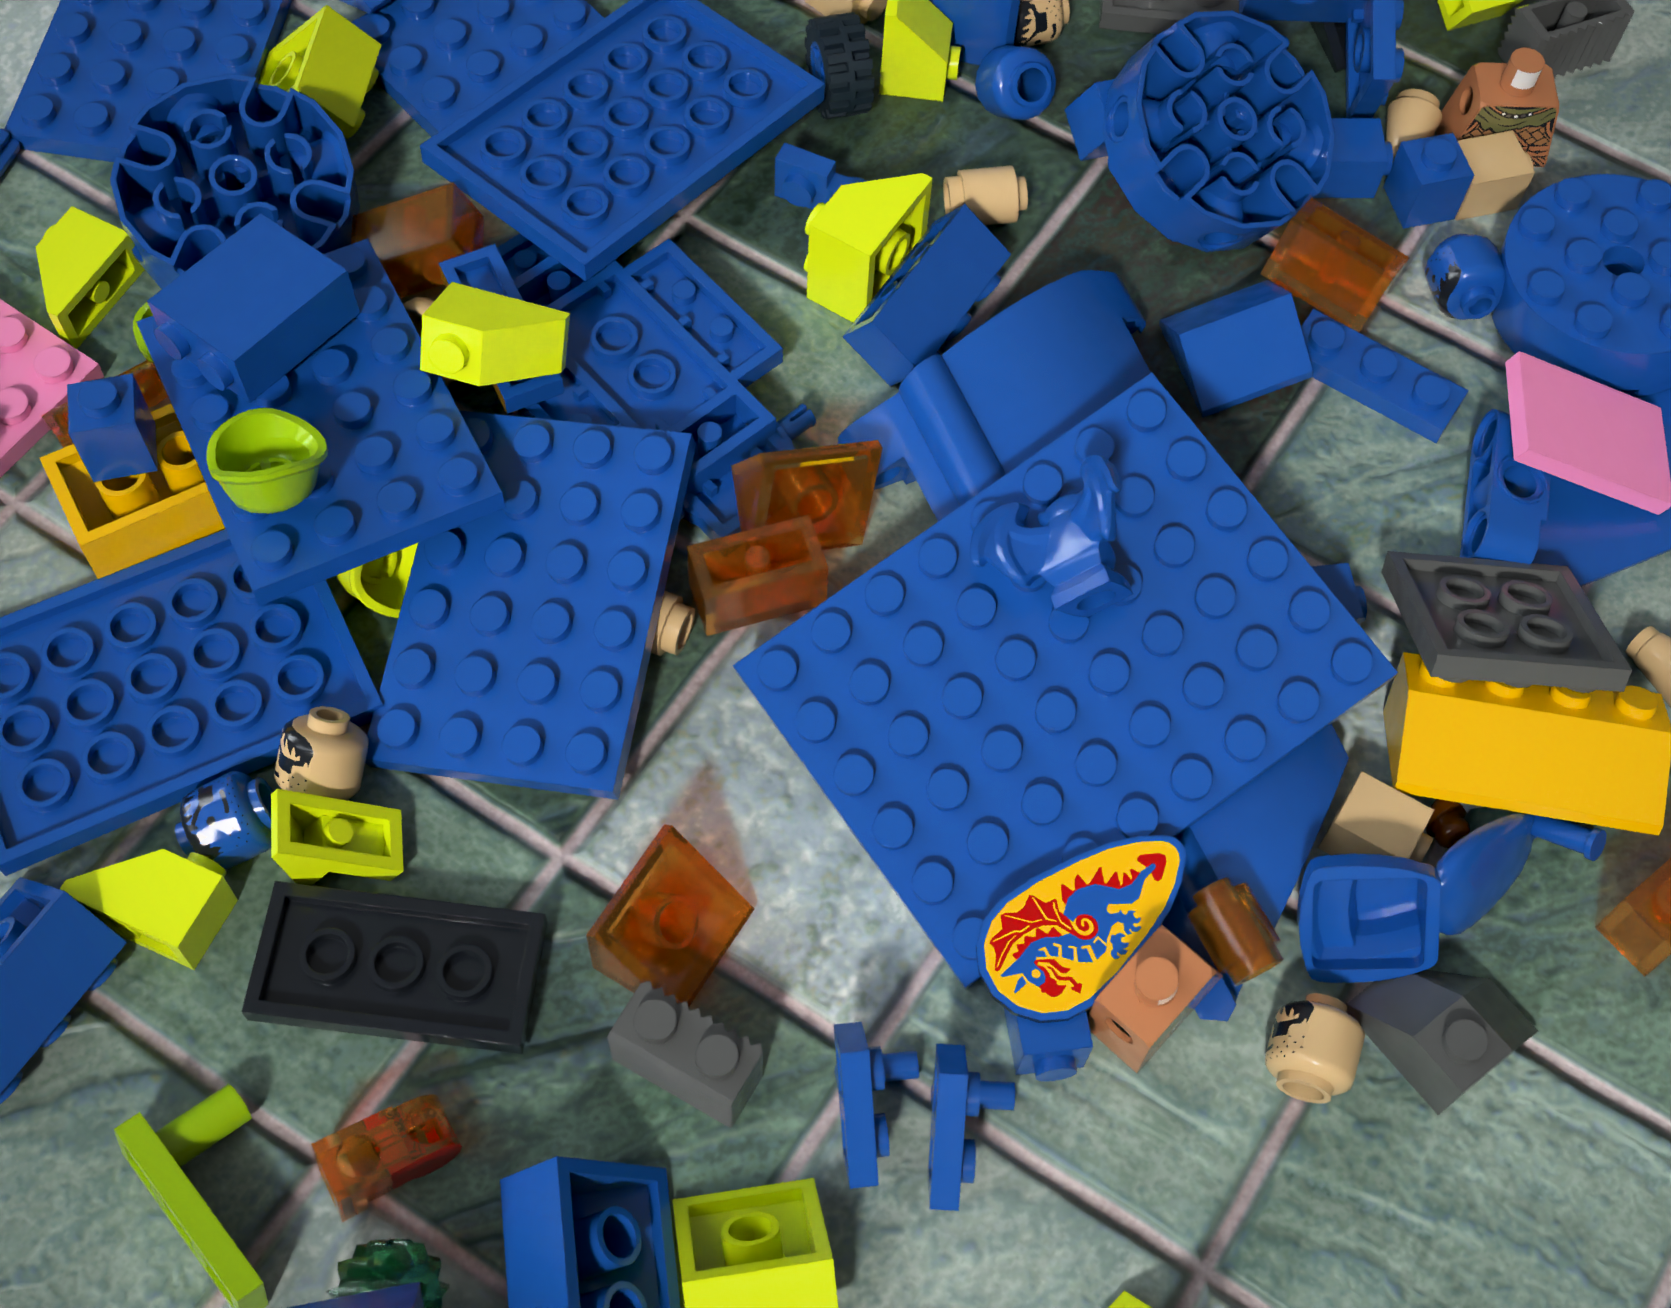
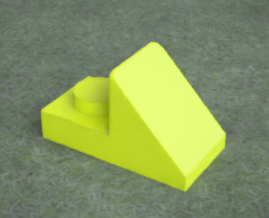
M276 789L271 794V858L296 884L313 885L329 872L391 881L404 872L401 810Z

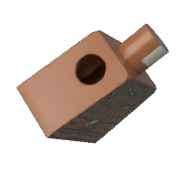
M1531 48L1516 49L1508 63L1479 62L1471 66L1441 111L1442 120L1436 130L1437 136L1454 133L1458 141L1513 130L1522 149L1530 155L1533 167H1544L1547 162L1559 113V99L1552 68L1545 64L1544 57L1538 51Z
M1161 925L1095 999L1088 1016L1090 1032L1135 1073H1138L1223 975L1175 933ZM1113 1021L1118 1023L1130 1036L1121 1031Z

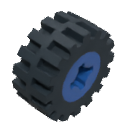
M853 12L809 19V25H806L805 30L807 35L805 37V47L807 50V54H805L806 64L808 65L809 73L825 83L824 101L816 106L818 113H821L823 119L868 113L872 108L871 103L874 100L872 91L874 77L871 71L873 61L869 56V40L865 38L866 30L864 25L860 24V17Z

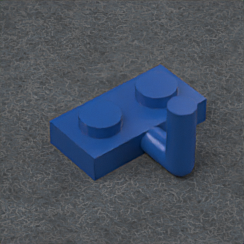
M862 1022L833 1024L836 1053L834 1074L839 1094L842 1149L849 1187L852 1189L879 1186L877 1158L889 1157V1135L885 1113L874 1114L872 1091L885 1090V1082L919 1079L917 1052L915 1050L882 1054L880 1046L868 1047Z
M936 1044L934 1083L930 1090L932 1113L927 1172L929 1208L931 1210L959 1211L961 1183H974L976 1164L975 1139H964L965 1117H978L979 1109L1014 1111L1015 1082L981 1080L980 1072H968L965 1045Z

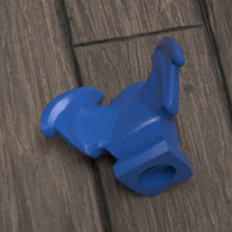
M1099 455L1087 457L1080 467L1084 489L1079 493L1059 497L1050 504L1045 512L1038 514V522L1041 527L1026 528L1025 522L1030 507L1017 502L1007 503L988 513L976 525L971 537L970 554L976 567H984L990 562L1002 574L1026 586H1031L1036 579L1043 577L1055 587L1051 594L1054 608L1073 616L1088 618L1131 596L1133 591L1129 582L1123 575L1114 570L1116 558L1109 544V541H1115L1117 536L1115 493H1119L1122 486L1114 465L1108 459Z

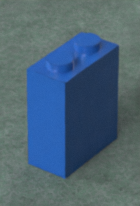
M261 213L147 300L158 326L154 330V335L162 348L174 359L181 360L185 357L198 366L203 376L215 388L223 391L228 387L249 403L254 401L360 314L348 270Z

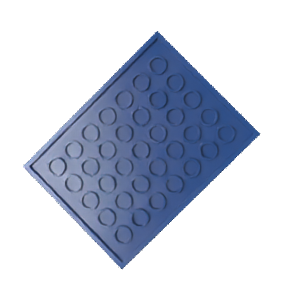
M1152 372L733 665L735 672L965 990L981 979L978 973L976 943L984 918L1001 898L1034 876L1109 842L1137 836H1178L1390 682L1398 674L1397 670ZM1099 455L1105 457L1114 465L1122 486L1120 492L1115 493L1117 536L1115 541H1109V544L1116 558L1114 570L1123 575L1129 582L1133 591L1131 596L1088 618L1073 616L1054 608L1051 594L1055 587L1043 577L1036 579L1031 586H1026L1011 580L997 570L990 562L984 567H976L970 554L971 537L976 525L988 513L1007 503L1017 502L1030 507L1025 522L1026 528L1041 527L1038 522V514L1045 512L1050 504L1059 497L1079 493L1084 489L1080 467L1087 457Z

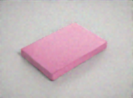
M1521 351L1505 362L1514 461L1657 515L1671 507V478L1661 407Z

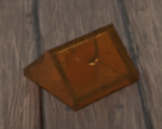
M872 440L760 453L732 465L744 553L748 560L862 545L883 448L880 442Z
M664 824L586 934L593 968L635 993L640 983L651 980L653 990L663 987L665 997L675 994L676 1002L687 1001L689 1008L755 908L672 825Z

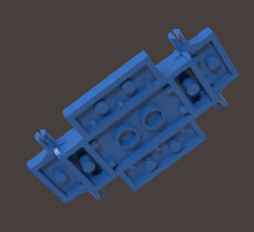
M520 233L497 247L523 301L570 313L566 366L562 373H560L563 379L564 394L519 409L518 411L523 417L692 433L696 448L680 520L686 519L688 522L697 525L721 551L727 549L815 485L816 471L796 452L792 440L816 425V418L810 409L807 410L805 404H800L792 412L776 421V418L746 389V387L783 362V348L670 238L624 268L616 260L612 261L587 281H584Z

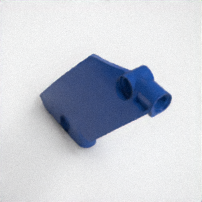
M1670 388L1663 392L1638 396L1636 398L1661 407L1671 478ZM1618 390L1636 397L1635 390ZM1492 409L1483 417L1474 435L1471 448L1460 557L1568 566L1582 587L1671 551V507L1657 515L1514 461L1510 414Z

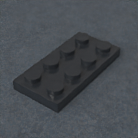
M275 881L241 1012L248 1021L523 1054L548 924L546 915L543 913Z

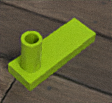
M227 1084L156 1132L153 1131L140 1112L114 1128V1132L124 1158L231 1308H265L269 1304L263 1281L180 1168L252 1119L240 1095L230 1084Z

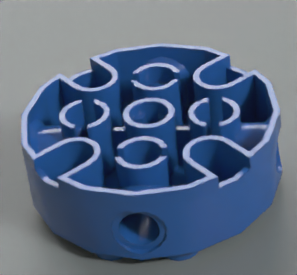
M1235 11L1194 12L1179 20L1165 31L1157 34L1131 56L1108 90L1102 128L1108 154L1109 170L1134 211L1167 239L1204 252L1244 249L1305 211L1311 199L1320 193L1331 172L1335 131L1325 90L1313 70L1305 74L1298 60L1285 49L1290 42L1272 26Z
M224 74L184 82L141 109L129 125L131 134L122 144L119 157L115 156L110 183L123 229L135 244L132 249L134 257L161 289L260 213L322 254L348 246L355 241L360 203L354 168L343 132L314 99L290 88L289 92H286L277 86L258 84L257 77L236 74Z

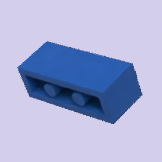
M966 204L958 207L933 222L846 331L843 338L889 386L903 381L923 360L932 355H940L938 349L945 340L953 339L969 324L972 316L968 313V310L975 301L983 300L998 286L1001 277L997 272L1010 257L1011 253Z

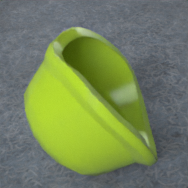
M274 408L251 409L228 419L215 430L207 447V465L213 479L219 482L225 493L238 508L251 513L262 514L284 512L297 506L311 495L317 483L319 466L328 456L325 438L315 427L293 414Z

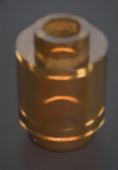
M1226 877L1206 886L1193 895L1197 907L1190 911L1187 917L1219 973H1228L1235 986L1258 977L1284 960L1276 947L1281 942V939L1247 882L1233 886L1229 877Z

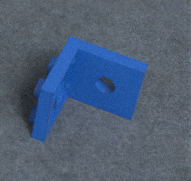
M1239 0V13L1255 20L1346 23V118H1372L1379 106L1386 104L1392 85L1400 82L1404 68V51L1402 48H1396V30H1399L1402 23L1404 0Z

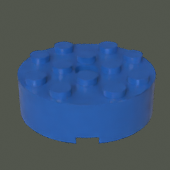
M1593 174L1566 178L1536 193L1515 214L1499 252L1505 268V282L1500 301L1494 309L1492 319L1501 338L1514 354L1521 351L1616 390H1635L1636 397L1670 389L1671 185L1659 179L1647 180L1627 175Z

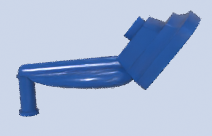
M1517 812L1482 825L1461 838L1443 854L1435 868L1411 859L1379 854L1350 853L1313 858L1308 863L1304 872L1297 908L1299 940L1306 970L1311 979L1318 982L1357 983L1400 978L1430 969L1438 961L1439 933L1445 935L1461 934L1485 916L1504 896L1522 872L1531 852L1534 838L1538 837L1584 854L1585 859L1595 861L1604 849L1606 832L1599 828L1592 830L1567 820Z

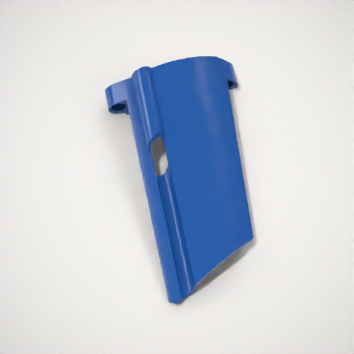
M1081 270L1072 273L1012 304L969 333L942 355H932L923 360L905 377L896 395L850 424L841 432L837 443L863 493H865V490L880 489L901 480L906 485L917 481L937 521H940L1151 372L1131 336L1137 329L1141 334L1146 326V321L1118 274L1096 270ZM1332 724L1175 837L1184 846L1187 857L1182 883L1173 905L1161 925L1175 933L1223 975L1195 1007V1011L1200 1019L1229 1020L1237 1005L1236 1000L1251 968L1261 957L1305 865L1349 759Z

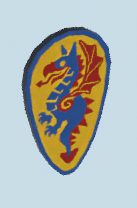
M1168 835L1137 836L1109 842L1034 876L1001 898L984 918L976 943L978 973L991 997L1011 1014L1037 1023L1068 1021L1091 1009L1101 991L1161 926L1168 915L1182 883L1186 863V850L1182 843L1175 837Z

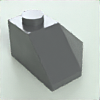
M1424 970L1400 978L1374 981L1346 1004V1013L1360 1023L1370 1040L1437 1115L1442 1113L1538 1032L1533 1024L1490 978Z

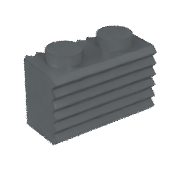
M1541 0L1514 8L1515 15L1511 16L1512 23L1508 24V31L1504 32L1505 39L1501 40L1502 46L1497 47L1498 55L1504 63H1508L1516 49H1534L1544 57L1545 64L1552 68L1554 79L1557 74L1564 76L1566 71L1573 73L1575 69L1582 71L1585 66L1591 68L1593 63L1600 65L1602 60L1609 62L1633 16L1634 9L1627 0Z
M651 980L640 983L607 1037L610 1044L609 1047L611 1048L610 1052H612V1060L729 1128L735 1124L763 1077V1051L760 1043L750 1046L748 1036L738 1038L736 1029L725 1030L724 1022L713 1024L711 1015L701 1017L699 1008L689 1010L687 1001L676 1002L675 994L665 997L663 987L652 989Z

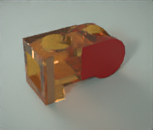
M436 1094L419 1096L394 1108L390 1106L311 1144L317 1168L342 1223L369 1208L368 1203L413 1179L423 1177L443 1167L454 1159L462 1149V1145Z

